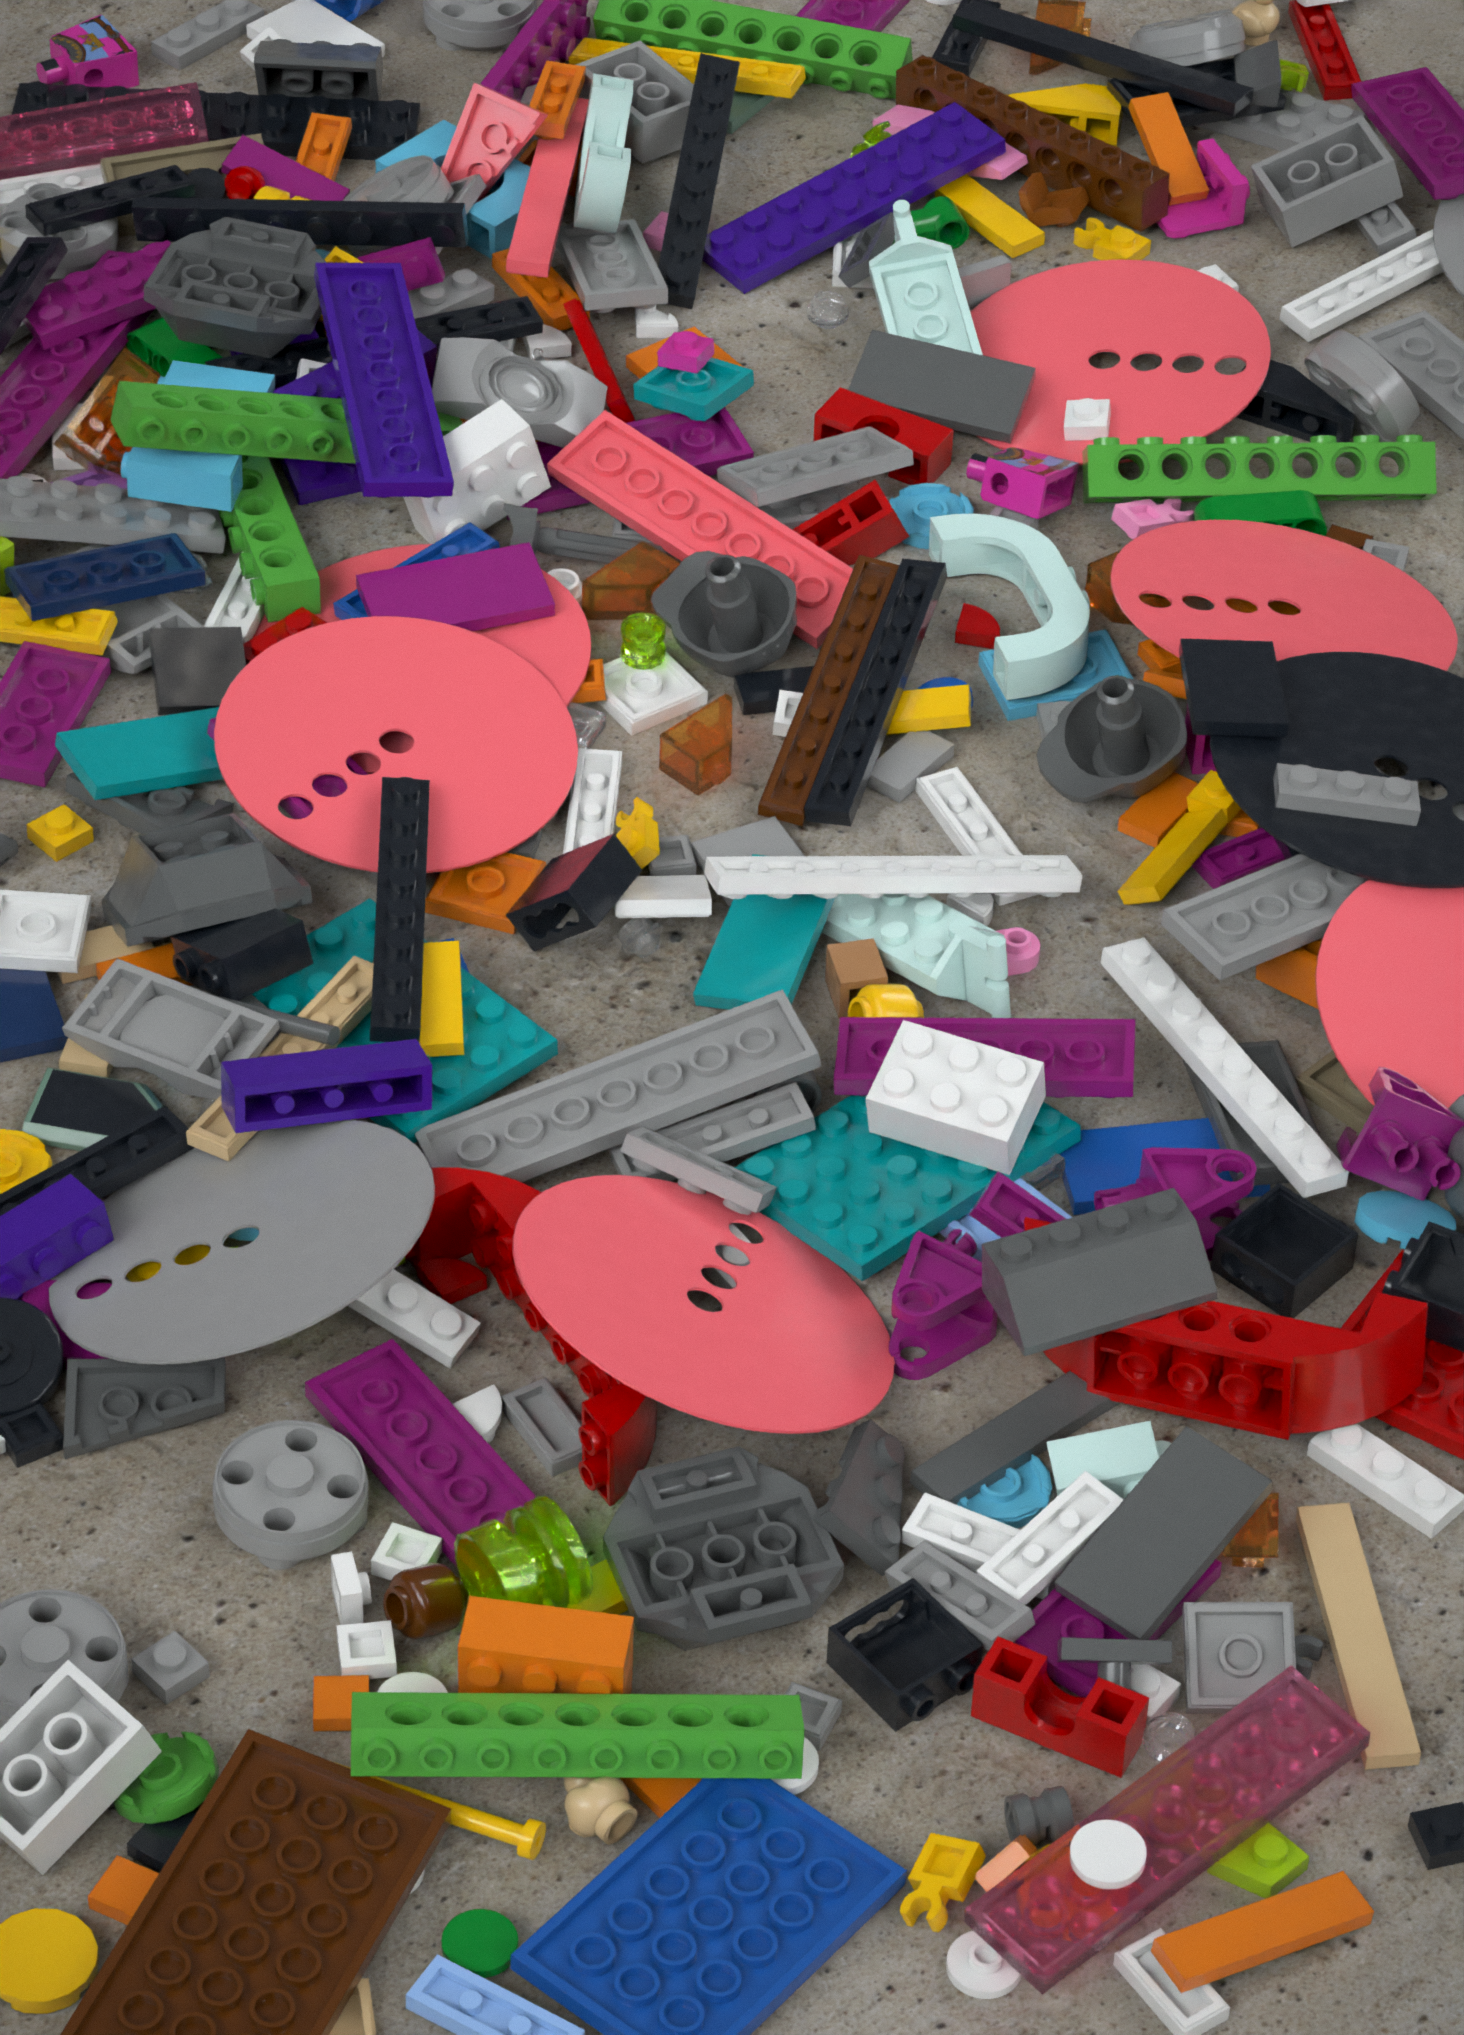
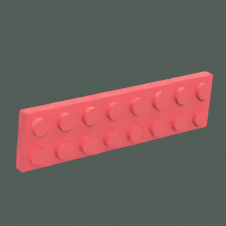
M606 410L547 463L548 475L654 544L661 546L680 561H683L695 552L711 551L735 558L741 556L754 558L785 574L794 582L796 587L797 624L793 634L816 649L824 643L853 571V568Z

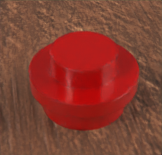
M238 166L227 174L224 182L225 192L229 199H253L259 189L265 186V180L257 169L248 166Z

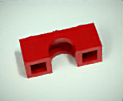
M841 387L815 413L813 441L870 426L913 450L914 465L889 471L888 477L909 485L934 483L951 465L954 429Z
M997 1636L974 1674L971 1717L1122 1778L1144 1740L1149 1697L1100 1677L1096 1680L1087 1697L1082 1698L1069 1695L1059 1689L1049 1678L1047 1673L1048 1656Z

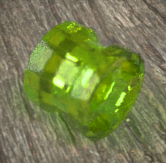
M636 613L622 621L621 637L623 642L620 648V656L627 666L642 670L652 669L659 666L665 660L666 647L663 640L666 636V625L659 616L651 613Z

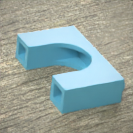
M446 120L440 121L376 159V173L399 161L421 155L431 157L435 164L441 168L457 126ZM514 158L489 190L492 194L471 207L466 215L469 234L467 245L491 259L492 253L510 248L531 167Z
M173 360L166 376H160L157 384L273 393L275 390V375ZM132 447L130 452L123 454L121 477L127 479L128 497L232 512L243 487L242 455Z

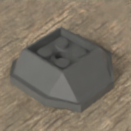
M224 217L211 223L209 230L189 234L170 244L144 285V301L157 308L179 340L272 358L300 334H311L320 319L322 311L314 280L315 263H326V261L315 251V244L308 233Z
M234 813L132 836L115 883L101 902L104 919L109 925H112L114 931L126 946L130 947L168 938L178 933L254 916L272 909L281 911L311 904L313 900L310 884L285 858L272 854Z
M740 1446L637 1471L628 1488L626 1498L616 1511L603 1536V1553L629 1613L634 1617L637 1631L660 1635L682 1650L687 1651L812 1618L843 1580L844 1563L829 1532L813 1520L818 1508L808 1487L782 1471L758 1463L759 1458Z

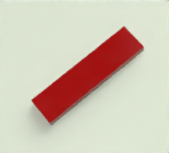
M1296 0L1290 1L1288 14L1323 100L1353 99L1351 84L1361 82V79L1330 4L1304 7Z
M574 298L564 303L563 306L595 378L608 386L605 401L611 413L625 423L636 421L597 333L580 300Z

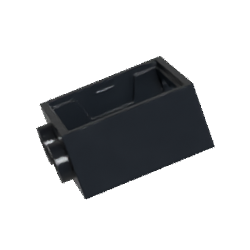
M611 834L552 858L506 913V916L533 951L542 949L597 927L641 873L642 869L617 836ZM571 908L577 912L579 922L568 921L563 928H556Z
M278 909L171 936L175 951L173 965L180 978L212 994L239 1001L314 964L303 920Z
M1277 1183L1215 1234L1211 1270L1280 1316L1295 1318L1353 1269L1358 1233L1349 1228L1344 1222L1335 1219L1310 1203L1306 1198Z
M1429 1221L1419 1239L1412 1237L1409 1240L1402 1256L1401 1270L1399 1272L1395 1270L1390 1272L1382 1293L1428 1303L1426 1338L1464 1352V1234Z
M912 1578L829 1627L826 1663L896 1732L912 1721L925 1719L933 1712L935 1707L953 1696H961L969 1692L973 1688L974 1674L982 1662L983 1645L920 1583ZM904 1600L900 1610L890 1619L881 1620L874 1628L868 1632L858 1634L851 1642L845 1638L846 1634L854 1627L866 1624L876 1614L886 1612L896 1602Z

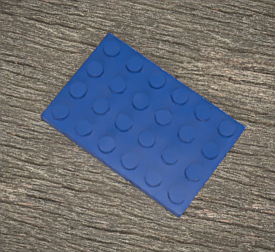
M703 1778L511 1954L510 1969L603 2035H751L905 1886L907 1870L771 1779Z

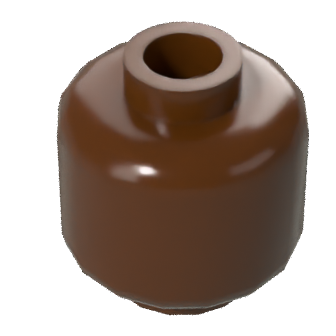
M429 1563L395 1574L384 1594L383 1607L386 1618L391 1620L394 1629L399 1630L407 1638L419 1640L456 1628L463 1617L468 1594L464 1582L459 1577H456L450 1568L441 1563Z

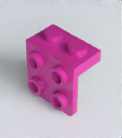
M1213 138L1198 141L1196 159L1209 188L1207 198L1168 205V215L1156 222L1165 235L1170 238H1184L1206 231L1222 230L1226 227L1243 224L1246 199L1250 196L1249 182L1246 176L1241 175L1231 162L1229 155L1223 152Z

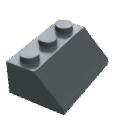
M275 39L273 41H260L254 55V69L259 95L284 94L293 97L324 96L333 99L364 98L366 100L381 101L383 59L382 50L379 46H372L367 43L337 45L327 41L296 43L287 39Z

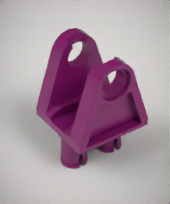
M1378 1067L1369 1083L1375 1103L1369 1118L1359 1136L1355 1135L1356 1131L1351 1127H1346L1336 1144L1342 1167L1349 1172L1424 1201L1432 1185L1435 1188L1438 1185L1440 1190H1445L1453 1187L1460 1178V1167L1448 1156V1149L1453 1135L1464 1126V1120L1409 1078L1391 1069Z
M1146 1148L1142 1150L1140 1177L1136 1180V1183L1119 1188L1096 1191L1094 1193L1095 1210H1099L1174 1188L1195 1217L1208 1261H1211L1215 1234L1223 1228L1215 1225L1211 1220L1216 1217H1228L1233 1220L1243 1212L1239 1209L1240 1204L1236 1201L1246 1197L1253 1190L1257 1169L1255 1162L1249 1155L1233 1149ZM1223 1171H1233L1236 1173L1242 1172L1244 1177L1241 1180L1230 1182L1221 1179L1217 1174Z
M960 1229L950 1231L943 1242L920 1231L912 1238L892 1293L891 1313L894 1319H898L889 1341V1353L891 1357H894V1373L899 1377L908 1380L928 1378L990 1343L996 1336L998 1315L982 1291V1262L972 1258L977 1251V1244L967 1232L957 1244L955 1241L962 1235V1230ZM914 1346L922 1348L927 1354L921 1358H914V1362H910L902 1358L900 1352L906 1347Z

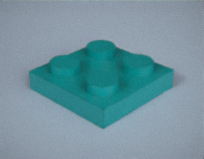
M712 357L698 373L658 366L633 384L634 399L651 404L656 409H667L686 415L691 420L706 421L754 386V373L751 369Z

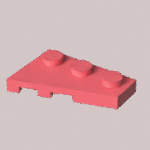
M474 83L441 170L449 183L480 174L486 184V188L475 203L479 202L485 197L548 115L482 84Z

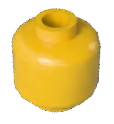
M869 984L861 988L857 996L851 1000L848 1008V1017L924 1018L922 1004L916 1000L914 993L906 985Z

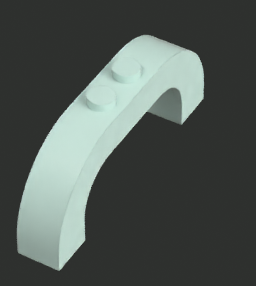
M593 73L577 173L574 227L616 234L631 164V149L624 148L633 97L634 80Z
M969 513L930 517L929 556L932 562L946 563L947 577L967 574H988L1009 580L1022 591L1041 625L1040 628L1031 632L995 637L993 676L1005 699L1012 700L1043 694L1073 679L1083 668L1087 658L1090 601L1085 590L1081 591L1073 567H1067L1060 552L1051 540L1026 524L994 515Z

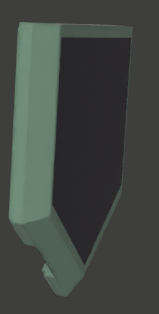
M47 1067L24 1120L22 1131L37 1137L44 1145L81 1151L163 1107V1105L146 1084Z

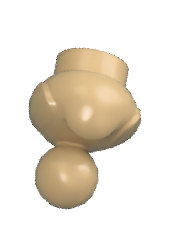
M1248 0L1240 3L1233 9L1232 13L1243 21L1246 38L1244 44L1259 46L1269 41L1270 33L1276 29L1280 20L1279 10L1274 5V0Z
M608 1776L598 1778L564 1777V1787L568 1792L564 1801L565 1810L569 1820V1827L575 1834L582 1837L598 1836L604 1843L610 1845L621 1840L631 1830L638 1813L629 1804V1792L622 1780Z

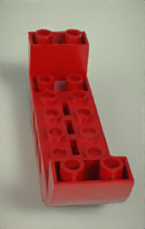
M431 1167L435 1183L434 1204L422 1234L405 1256V1260L408 1259L417 1270V1263L437 1258L457 1260L472 1253L476 1263L481 1268H488L497 1279L499 1289L504 1297L508 1300L513 1299L522 1309L529 1327L536 1333L539 1331L550 1343L557 1361L561 1365L567 1364L577 1376L583 1392L589 1397V1399L582 1402V1426L578 1428L579 1438L582 1443V1461L578 1465L579 1473L589 1490H597L609 1506L615 1505L628 1491L637 1471L643 1470L648 1463L656 1438L657 1401L618 1381L576 1351L543 1318L523 1288L514 1263L512 1238L522 1211L532 1199L542 1192L518 1180L487 1171L459 1167Z
M1025 1217L1024 1231L1045 1226L1052 1222ZM1376 1292L1359 1333L1225 1303L1207 1301L1043 1352L1064 1373L1071 1371L1085 1381L1088 1392L1110 1398V1401L1289 1440L1290 1435L1294 1433L1321 1432L1336 1429L1377 1416L1403 1401L1423 1382L1428 1303Z

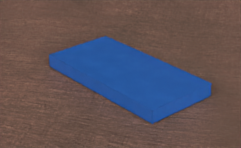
M1209 1118L1081 1130V1141L1056 1156L1073 1215L1096 1211L1094 1206V1193L1096 1191L1114 1189L1136 1183V1180L1140 1177L1143 1149L1151 1147L1220 1149ZM1229 1171L1217 1174L1221 1179L1233 1182ZM1270 1184L1255 1185L1253 1190L1244 1198L1263 1196L1270 1190Z

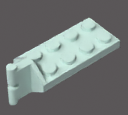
M906 200L896 201L893 204L895 243L869 261V273L886 333L983 355L951 245L917 236L909 202Z
M838 894L835 898L822 933L840 943L874 938L884 967L938 996L968 1001L990 1013L992 1018H1011L1009 983L1005 980L1008 977V964L1004 935L929 895L924 898H913L904 894H883L880 898H866L858 894Z

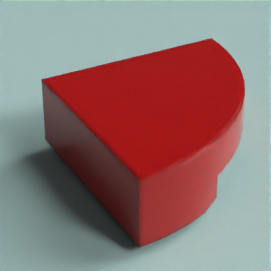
M964 603L955 630V643L994 649L995 637H1000L998 622L984 609Z
M449 1258L429 1259L417 1263V1276L425 1287L449 1304L487 1289V1276L469 1263Z

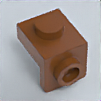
M1041 172L1032 173L1019 190L1021 208L1027 214L1029 221L1037 227L1055 224L1057 227L1071 225L1078 220L1080 213L1090 201L1084 186L1049 192Z

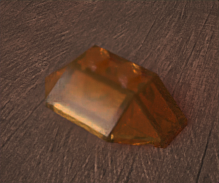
M124 348L53 445L63 451L69 459L79 463L88 471L122 478V457L125 452H130L132 447L123 446L110 421L119 381L157 384L160 374L127 348Z

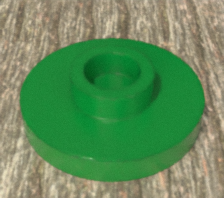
M488 1909L468 1910L452 1918L444 1928L441 1940L442 1954L444 1958L483 1978L496 1976L504 1972L511 1965V1954L518 1949L517 1930L507 1917L496 1911Z

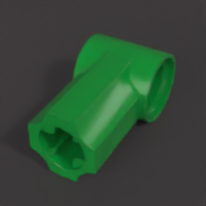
M946 196L933 198L925 204L923 209L910 211L917 236L951 245L952 250L964 244L969 237V225L955 203Z

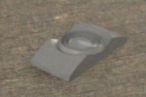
M465 337L441 339L431 385L438 412L470 420L503 399L530 425L535 440L563 448L604 411L608 386L593 375L566 360L536 361L529 357L516 355L497 340Z
M91 543L71 554L103 548L104 546ZM164 594L93 608L115 611L118 621L103 655L97 656L109 658L111 668L129 674H136L152 666L149 644L150 629L204 627Z
M117 958L67 1020L62 1029L65 1036L116 1068H139L156 1075L182 1094L218 1098L221 1095V1062L257 1058L280 1029L278 1020Z

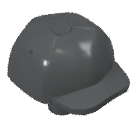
M711 551L695 552L679 564L672 574L653 592L651 599L656 614L672 630L677 644L691 659L706 668L731 678L735 675L755 672L781 659L789 646L791 636L797 624V596L794 582L775 568L746 556L735 558Z
M1119 675L1109 676L1083 692L1061 711L1058 716L1057 725L1040 743L1036 754L1039 771L1057 792L1072 802L1086 803L1107 795L1126 799L1139 798L1160 785L1177 771L1183 763L1187 747L1185 716L1181 712L1175 698L1162 688L1143 680L1130 679Z

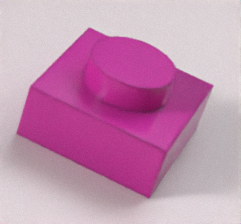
M690 331L674 332L657 351L658 366L698 373L714 355V339L701 337Z

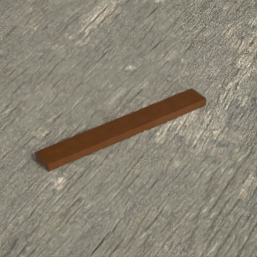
M862 555L858 556L760 799L758 815L768 818L775 816L777 820L803 826L806 819L805 804L900 565Z

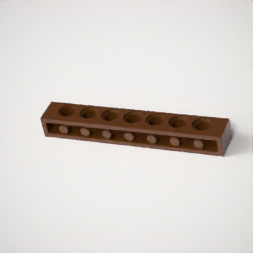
M922 55L896 71V105L937 112L956 102L1005 139V143L1027 156L1028 163L1018 169L1017 172L1028 177L1032 173L1041 172L1046 185L1056 191L1084 186L1090 199L1087 206L1140 232L1168 215L1170 173L1153 166L1150 162L1130 155L1116 146L1105 143L1085 131L1078 130L1058 120L1054 116L1047 115L1028 106L1023 101H1018L1005 95L994 87L987 86L966 76L962 72L955 71L931 57Z

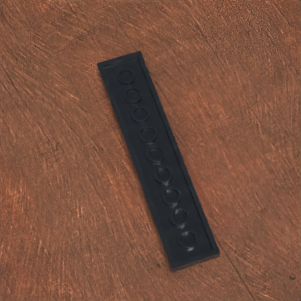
M42 82L19 83L8 127L9 142L158 150L261 133L264 146L284 156L297 157L311 113L313 112L351 118L352 130L342 159L375 161L418 135L420 103L404 100L373 101L364 98L333 99L324 96L293 97L284 94L252 95L243 92L212 93L203 90L171 91L163 88L131 89L123 86L90 87L83 84L50 85Z

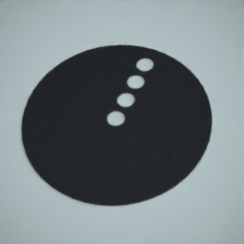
M1323 652L1290 657L1277 661L1289 722L1287 737L1210 735L1212 760L1218 776L1228 793L1254 822L1290 848L1331 868L1382 883L1419 888L1464 887V821L1458 818L1452 810L1454 805L1464 803V678L1424 663L1382 654ZM1389 757L1401 761L1408 769V773L1399 778L1410 781H1434L1442 785L1447 791V796L1439 800H1431L1419 795L1421 813L1417 826L1276 808L1273 776L1277 763L1289 765L1302 764L1312 768L1334 771H1353L1358 774L1389 778L1391 776L1381 773L1374 765L1377 759Z

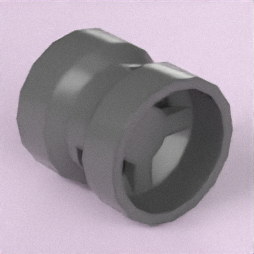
M1064 1787L1045 1788L1039 1797H1029L1024 1793L1006 1796L1004 1814L1011 1842L1019 1835H1026L1035 1847L1038 1842L1046 1839L1052 1843L1072 1841L1075 1833L1073 1811Z

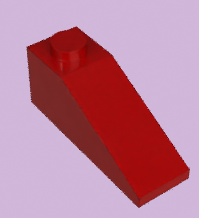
M876 479L792 529L848 566L855 564L859 555L875 558L909 537Z

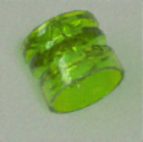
M545 1495L537 1496L525 1502L524 1507H514L506 1511L503 1523L497 1519H490L457 1534L455 1539V1560L468 1596L567 1608L568 1604H578L589 1599L593 1591L592 1572L579 1535L562 1509L555 1501Z

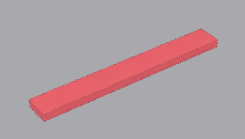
M578 98L564 139L544 140L538 138L507 256L506 272L548 277L583 138L589 99Z

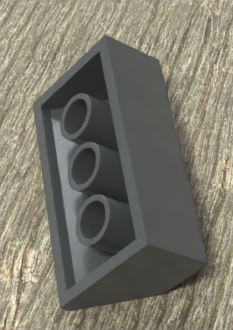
M1174 1188L982 1244V1291L1024 1357L1217 1299L1218 1291L1197 1221Z

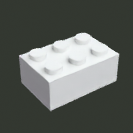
M501 399L443 436L454 480L452 496L403 498L415 529L430 544H434L469 522L484 531L508 515L503 510L504 503L522 506L549 489L551 485L530 425Z
M903 1020L866 1097L869 1132L1010 1175L1046 1096L1044 1062Z
M69 1660L0 1729V1837L42 1876L162 1752L138 1720Z

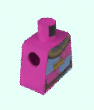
M102 14L53 35L49 40L51 59L39 62L36 65L40 82L50 85L60 81L64 85L83 84L90 87L123 86L130 88L139 85L137 51Z
M1010 447L989 457L974 453L968 462L966 474L967 478L982 482L980 493L982 500L1035 519H1040L1071 505L1079 463Z

